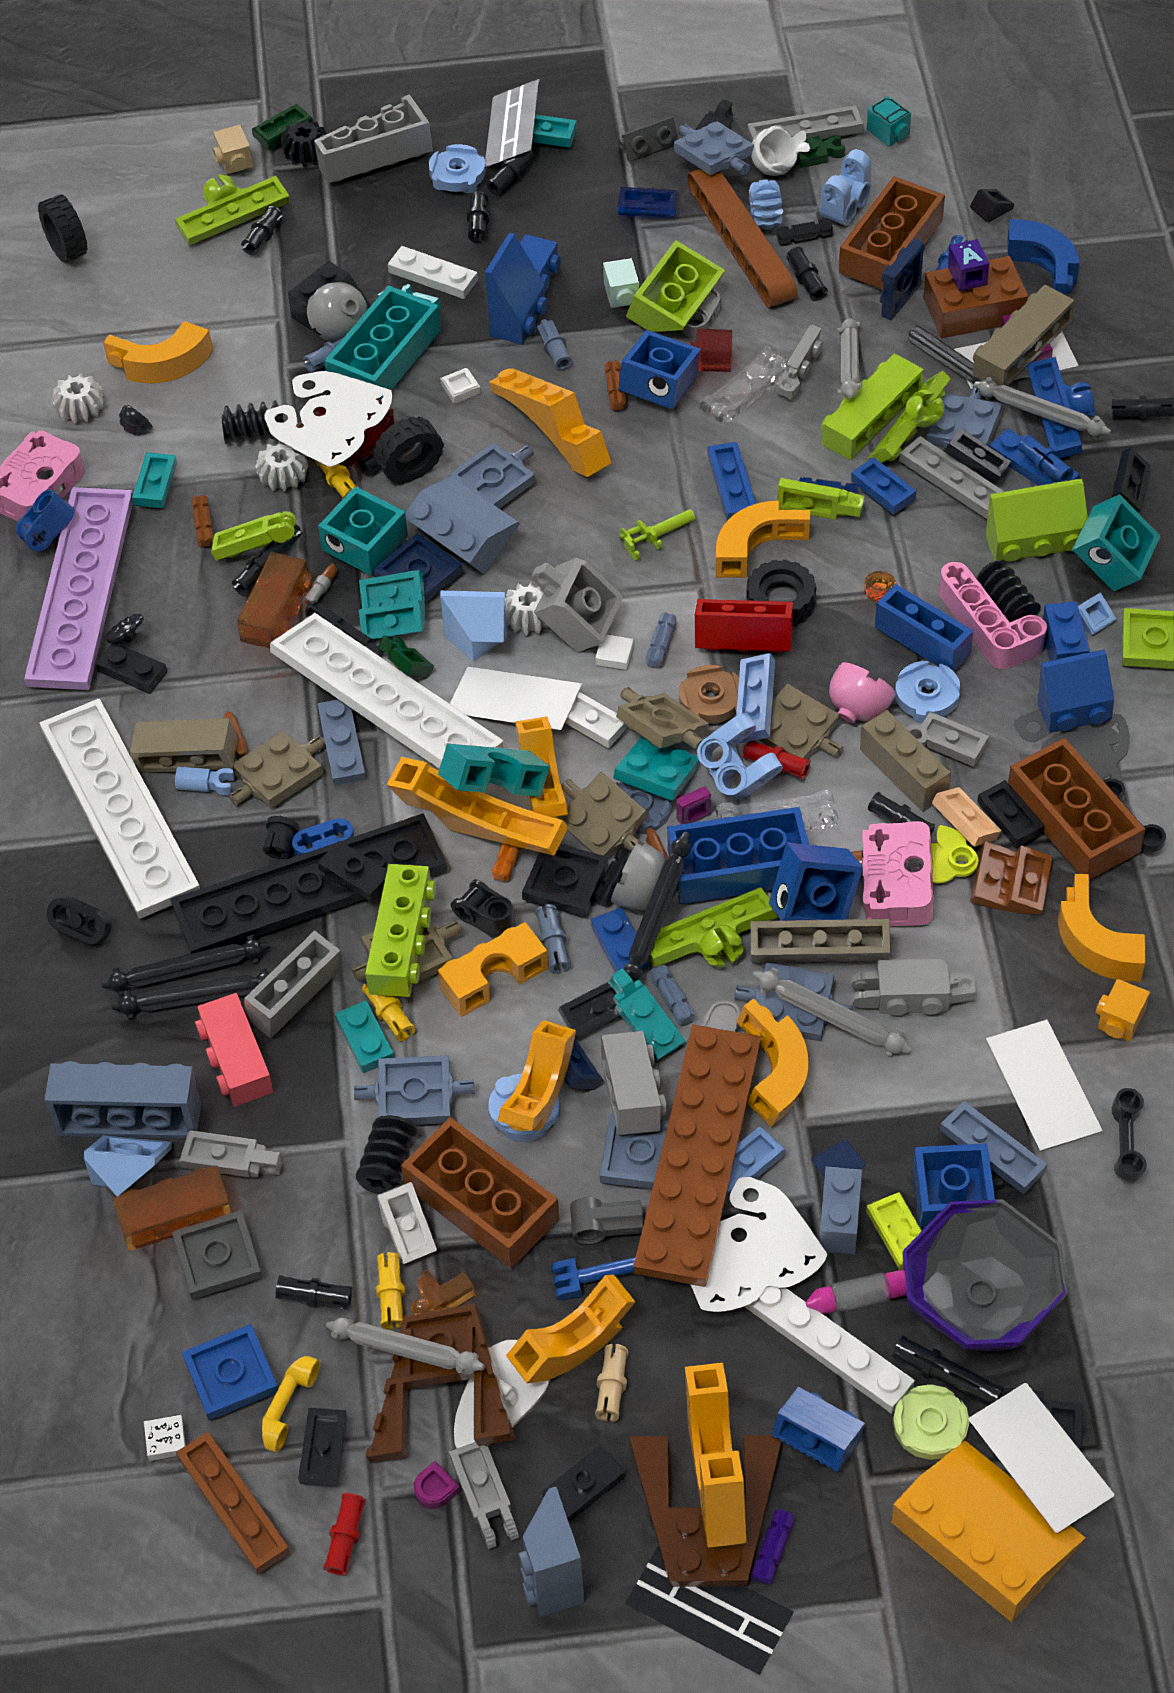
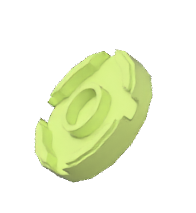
M936 1385L917 1386L910 1390L896 1404L893 1417L895 1436L902 1447L914 1456L928 1460L942 1459L963 1441H966L970 1422L967 1407L962 1400L960 1402L949 1389Z

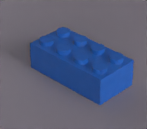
M800 806L667 827V850L669 856L672 855V842L680 838L684 832L689 833V843L691 845L690 854L683 858L684 870L676 888L679 904L743 895L760 887L764 891L773 890L786 843L809 845Z

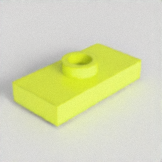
M900 1192L867 1205L866 1212L899 1270L904 1269L903 1250L916 1238L921 1229Z

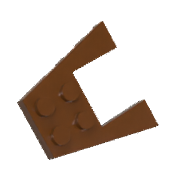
M475 1304L404 1316L400 1333L453 1347L460 1354L466 1351L476 1353L479 1357L478 1360L485 1365V1368L472 1374L458 1373L456 1368L446 1369L394 1354L392 1360L395 1364L391 1378L386 1380L383 1391L386 1397L382 1411L377 1413L373 1427L375 1431L372 1447L367 1448L366 1458L371 1464L407 1458L408 1389L474 1378V1441L478 1446L515 1440L480 1312Z
M744 1435L746 1543L708 1548L701 1507L669 1508L668 1436H630L631 1451L634 1455L638 1476L643 1487L647 1508L653 1523L657 1544L670 1587L748 1586L760 1530L767 1508V1501L782 1446L779 1438H774L773 1435Z

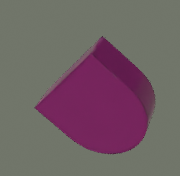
M434 1461L416 1477L414 1492L417 1501L423 1507L437 1509L443 1507L460 1493V1486Z

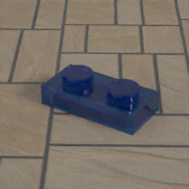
M621 187L618 215L675 218L677 190Z

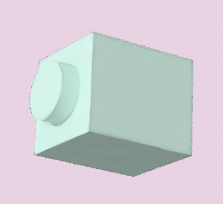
M632 258L603 263L604 286L610 307L630 305L634 295L639 290V281Z

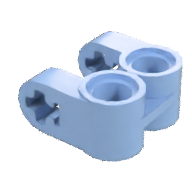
M857 149L850 151L842 162L841 174L839 176H831L823 185L819 215L821 217L848 226L853 220L857 208L860 209L865 205L871 191V160L865 152Z
M742 713L728 721L707 738L703 739L697 749L698 759L714 778L717 789L721 793L736 799H743L749 796L783 769L782 764L774 753L762 756L748 767L745 766L739 757L735 746L750 736L757 728L747 713ZM722 746L723 756L719 761L714 762L712 753L715 748ZM740 773L741 782L738 787L732 789L730 787V779L733 774Z

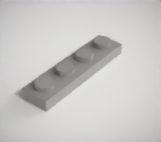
M854 105L748 124L747 133L751 143L756 135L771 126L783 128L791 137L804 130L806 138L820 136L821 139H827L834 135L844 136L863 132V121L857 106Z
M921 436L900 452V462L986 519L988 516L990 494L1004 492Z

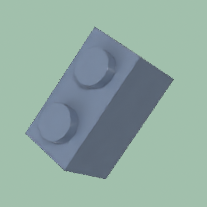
M827 1166L825 1168L819 1242L826 1252L855 1255L862 1170Z

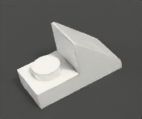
M412 1182L377 1195L384 1226L390 1231L397 1253L400 1255L401 1263L405 1264L437 1251Z

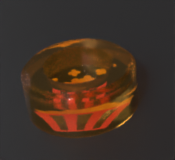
M874 571L865 578L864 593L870 600L878 602L896 584V580L888 572Z

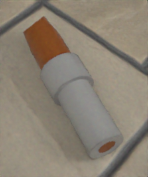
M333 563L313 582L312 588L303 599L305 606L311 601H318L321 595L326 593L331 586L332 580L338 573V569Z

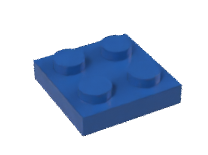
M252 1324L182 1352L209 1421L273 1395L278 1390Z

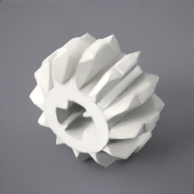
M80 373L77 377L72 378L68 375L66 381L58 380V386L53 388V406L57 414L64 421L71 419L76 424L79 420L83 419L88 422V417H98V411L103 409L102 388L99 386V383L95 382L92 376L84 378Z
M280 441L276 446L267 444L266 450L259 451L256 471L263 486L269 485L272 491L282 488L285 492L287 487L291 486L297 489L298 482L305 481L306 473L308 472V461L303 453L288 445H283Z
M530 582L528 587H523L518 583L516 590H508L505 598L507 625L511 626L514 633L523 630L526 636L529 631H535L539 634L541 627L549 628L534 613L543 591L540 587L535 588L532 582Z

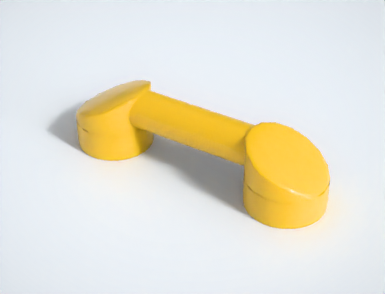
M310 1356L301 1357L285 1372L284 1378L265 1416H263L262 1438L265 1449L275 1453L282 1449L288 1435L289 1426L279 1420L297 1384L306 1388L313 1386L320 1370V1360Z

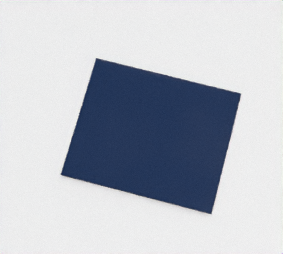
M846 1139L811 1158V1161L824 1177L826 1166L860 1169L866 1165Z

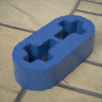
M337 818L297 832L292 840L295 857L354 837L352 824L346 819ZM340 832L344 837L338 838L334 834ZM309 843L312 848L307 849L303 844Z

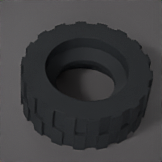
M59 194L39 202L38 213L42 229L55 255L61 261L67 262L86 254V251H88L86 235L78 214L68 198L63 194Z
M413 416L392 424L389 429L380 435L381 437L377 440L376 447L373 450L374 459L386 477L394 483L414 481L430 472L435 464L440 461V456L443 455L444 443L429 420ZM420 442L412 452L398 458L407 447Z
M784 559L783 561L771 560V562L763 563L759 568H755L752 571V575L748 577L746 600L770 601L765 593L772 586L784 585L794 588L797 596L791 602H793V627H796L797 624L807 621V618L813 613V608H815V578L800 563Z

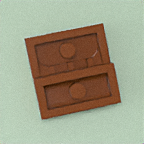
M985 841L980 847L979 862L975 872L970 902L1007 912L1041 914L1045 901L1052 856L1022 845L1015 852Z

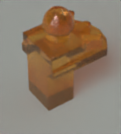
M425 1269L421 1272V1278L417 1280V1287L421 1291L419 1294L422 1298H417L413 1302L411 1311L413 1314H419L430 1310L436 1311L457 1307L475 1296L474 1285L466 1274L462 1272L439 1286L428 1269Z

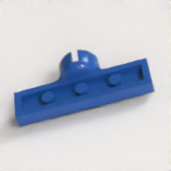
M1056 357L1032 362L1027 366L1034 396L1083 413L1089 418L1095 414L1096 409L1095 407L1092 408L1095 402L1093 393L1088 390L1091 389L1090 385L1086 382H1080L1066 386L1063 383ZM1041 417L1049 448H1052L1057 453L1058 458L1083 453L1078 430Z

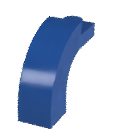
M1009 220L1007 256H1010L1012 261L1030 262L1043 267L1052 277L1053 289L1064 295L1072 293V286L1077 285L1079 256L1072 242L1064 234L1048 225L1029 220Z

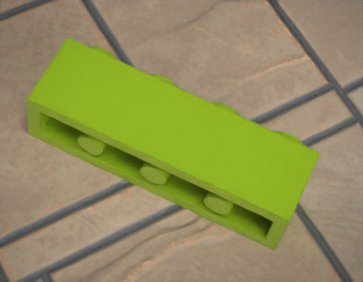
M895 353L886 362L880 363L875 373L868 380L864 379L861 382L862 388L859 389L855 397L851 399L846 397L832 415L829 414L825 417L821 424L822 445L851 461L906 407L909 397L918 392L923 385L924 369Z

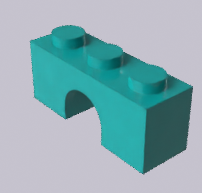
M447 743L438 775L459 791L486 793L488 783L507 789L513 795L541 797L550 766L529 750Z

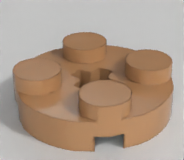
M718 665L696 667L687 673V678L683 683L681 681L679 685V703L708 723H720L736 717L739 677L734 672L731 675L723 671V667ZM712 690L714 694L719 695L712 698L706 697V691Z

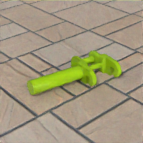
M688 509L652 527H647L645 523L643 524L641 520L636 521L637 526L627 531L621 528L619 537L624 540L626 551L636 561L640 559V554L638 550L635 551L634 544L645 539L659 550L662 548L661 540L657 541V537L694 521L695 515L691 509ZM638 532L641 533L642 536L632 539L631 535Z

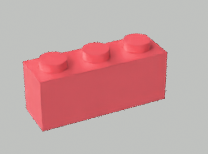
M237 993L197 1006L200 1020L195 1021V1025L201 1041L208 1039L210 1047L205 1050L211 1068L218 1067L221 1075L216 1076L222 1096L229 1095L233 1106L236 1107L274 1093L270 1074Z

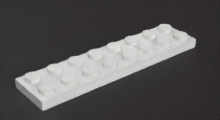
M316 613L270 643V652L439 769L447 743L503 748L502 739Z
M96 699L39 722L51 750L138 918L141 919L171 906L170 899L200 889L192 870L101 700Z

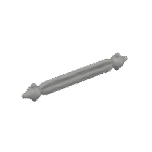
M851 318L844 320L841 327L837 328L838 333L841 334L842 384L841 389H838V394H843L849 399L855 397L859 389L862 388L861 382L858 383L859 339L857 332L858 328L862 327L860 321L856 322Z
M987 377L983 382L974 383V386L980 390V393L986 400H990L994 396L998 401L1079 431L1087 430L1093 439H1098L1101 435H1110L1111 430L1105 426V423L1099 416H1095L1091 420L1083 413L1005 385L997 386L991 377Z
M772 967L770 971L765 972L754 971L752 976L761 987L760 993L766 995L767 992L775 991L781 999L874 1045H885L887 1049L886 1055L890 1057L900 1052H911L912 1048L905 1042L902 1030L898 1029L896 1033L889 1034L883 1025L791 980H779L776 968Z
M344 1317L326 1323V1327L332 1331L331 1336L340 1340L350 1338L359 1345L446 1369L456 1368L458 1373L472 1374L485 1368V1365L478 1360L479 1357L476 1353L466 1351L460 1354L453 1347L361 1322L354 1324L352 1319Z

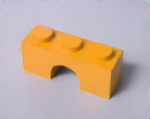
M524 922L517 927L506 929L500 936L487 943L477 945L464 956L446 962L442 968L437 970L439 986L460 1017H463L490 1002L489 983L485 979L488 975L494 972H506L512 975L518 984L521 985L549 969L546 948L527 923Z

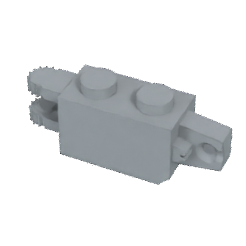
M940 958L878 960L877 972H860L853 974L850 978V985L853 989L866 990L852 994V1005L857 1008H878L879 1014L898 1016L905 1013H925L934 1015L940 1012H948L949 1004L975 999L974 975L949 973L948 964Z

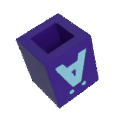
M978 239L949 245L948 269L958 290L962 291L987 285L990 263Z

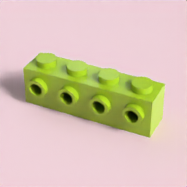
M388 864L365 973L369 994L410 997L413 984H418L420 965L417 961L418 956H423L425 952V935H423L424 928H429L431 922V909L428 908L429 901H434L436 897V881L431 880L429 866Z

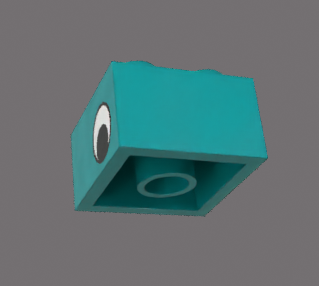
M356 486L318 525L322 551L370 576L374 574V568L389 557L408 537L405 511Z
M1119 494L1093 506L1072 551L1113 591H1116L1141 580L1160 539V535Z

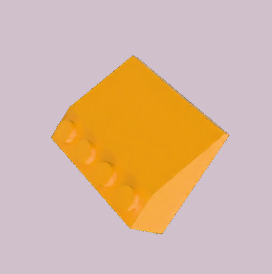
M963 1441L919 1476L893 1504L891 1523L1011 1623L1014 1622L1086 1540V1537L1071 1525L1056 1533L1018 1483L967 1441Z

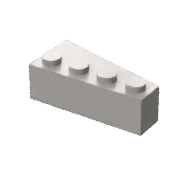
M410 94L402 97V103L394 107L388 104L380 108L381 113L372 118L365 115L357 119L358 122L351 128L343 126L314 140L318 166L328 183L342 181L350 176L368 173L373 169L393 165L399 161L419 157L433 151L429 121Z

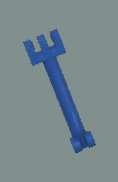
M636 1257L579 1270L575 1258L554 1262L551 1265L552 1274L556 1275L553 1281L554 1286L558 1288L555 1291L557 1300L565 1301L583 1297L581 1284L602 1280L605 1275L619 1276L633 1273Z

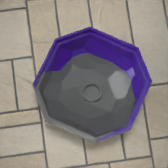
M1003 1199L950 1202L903 1250L902 1254L907 1303L910 1309L965 1350L979 1352L1017 1348L1068 1293L1061 1243Z

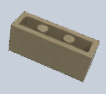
M888 710L861 726L860 750L922 812L934 806L932 801L937 793L949 790L951 772Z
M230 718L136 722L129 754L139 773L176 772L177 767L211 770L233 769L238 736Z

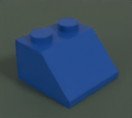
M1105 649L1041 663L1037 704L1049 733L1068 731L1075 727L1100 724L1104 721L1112 720L1114 694Z

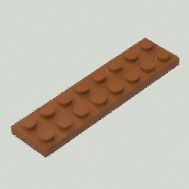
M692 1024L634 1262V1274L706 1287L761 1046V1036Z

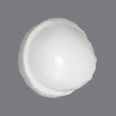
M771 126L768 129H764L756 135L752 142L754 148L751 157L754 165L766 175L779 176L785 174L794 166L799 152H808L810 150L809 144L804 142L806 140V132L803 130L791 137L788 132L779 126Z

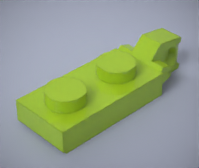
M780 478L777 501H779V509L810 510V515L836 520L837 516L850 515L860 517L864 496L852 492L848 493V491L839 488Z

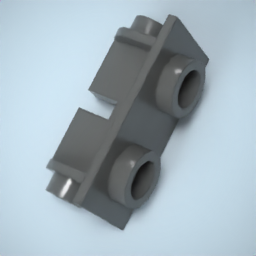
M671 116L622 134V138L618 140V145L621 150H626L628 161L673 146L674 141L678 140L674 117Z

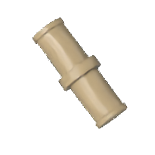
M613 1344L606 1345L602 1373L597 1377L599 1396L595 1416L604 1422H608L609 1413H611V1422L619 1419L621 1394L626 1390L627 1379L624 1377L628 1349L620 1344H616L615 1353H612Z

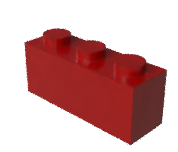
M697 599L694 614L695 648H704L709 651L736 649L740 652L751 650H768L772 653L791 651L793 639V602Z

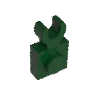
M834 135L826 141H822L820 136L806 138L804 142L809 144L810 150L808 152H799L797 161L800 168L828 163V157H844L845 145H841V136Z
M383 635L378 647L389 655L388 659L398 667L397 669L410 678H414V676L429 677L434 667L432 663L415 648H408L400 637L394 636L393 640H390L387 636Z

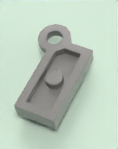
M929 712L922 725L911 724L905 727L911 734L917 733L921 736L917 740L923 746L927 744V748L973 767L976 765L989 741L988 735L932 712Z

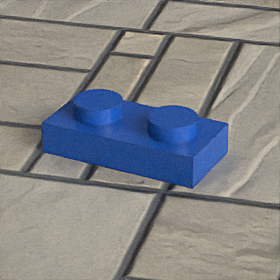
M874 457L851 472V481L893 515L916 499V490Z
M622 907L592 918L591 927L616 973L627 963H630L629 951L636 933ZM649 959L641 966L642 969L649 967Z

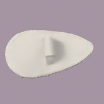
M505 1340L493 1345L490 1351L513 1428L543 1397L550 1380L526 1383L506 1357V1354L518 1340ZM474 1378L469 1379L456 1413L454 1425L456 1449L475 1442Z

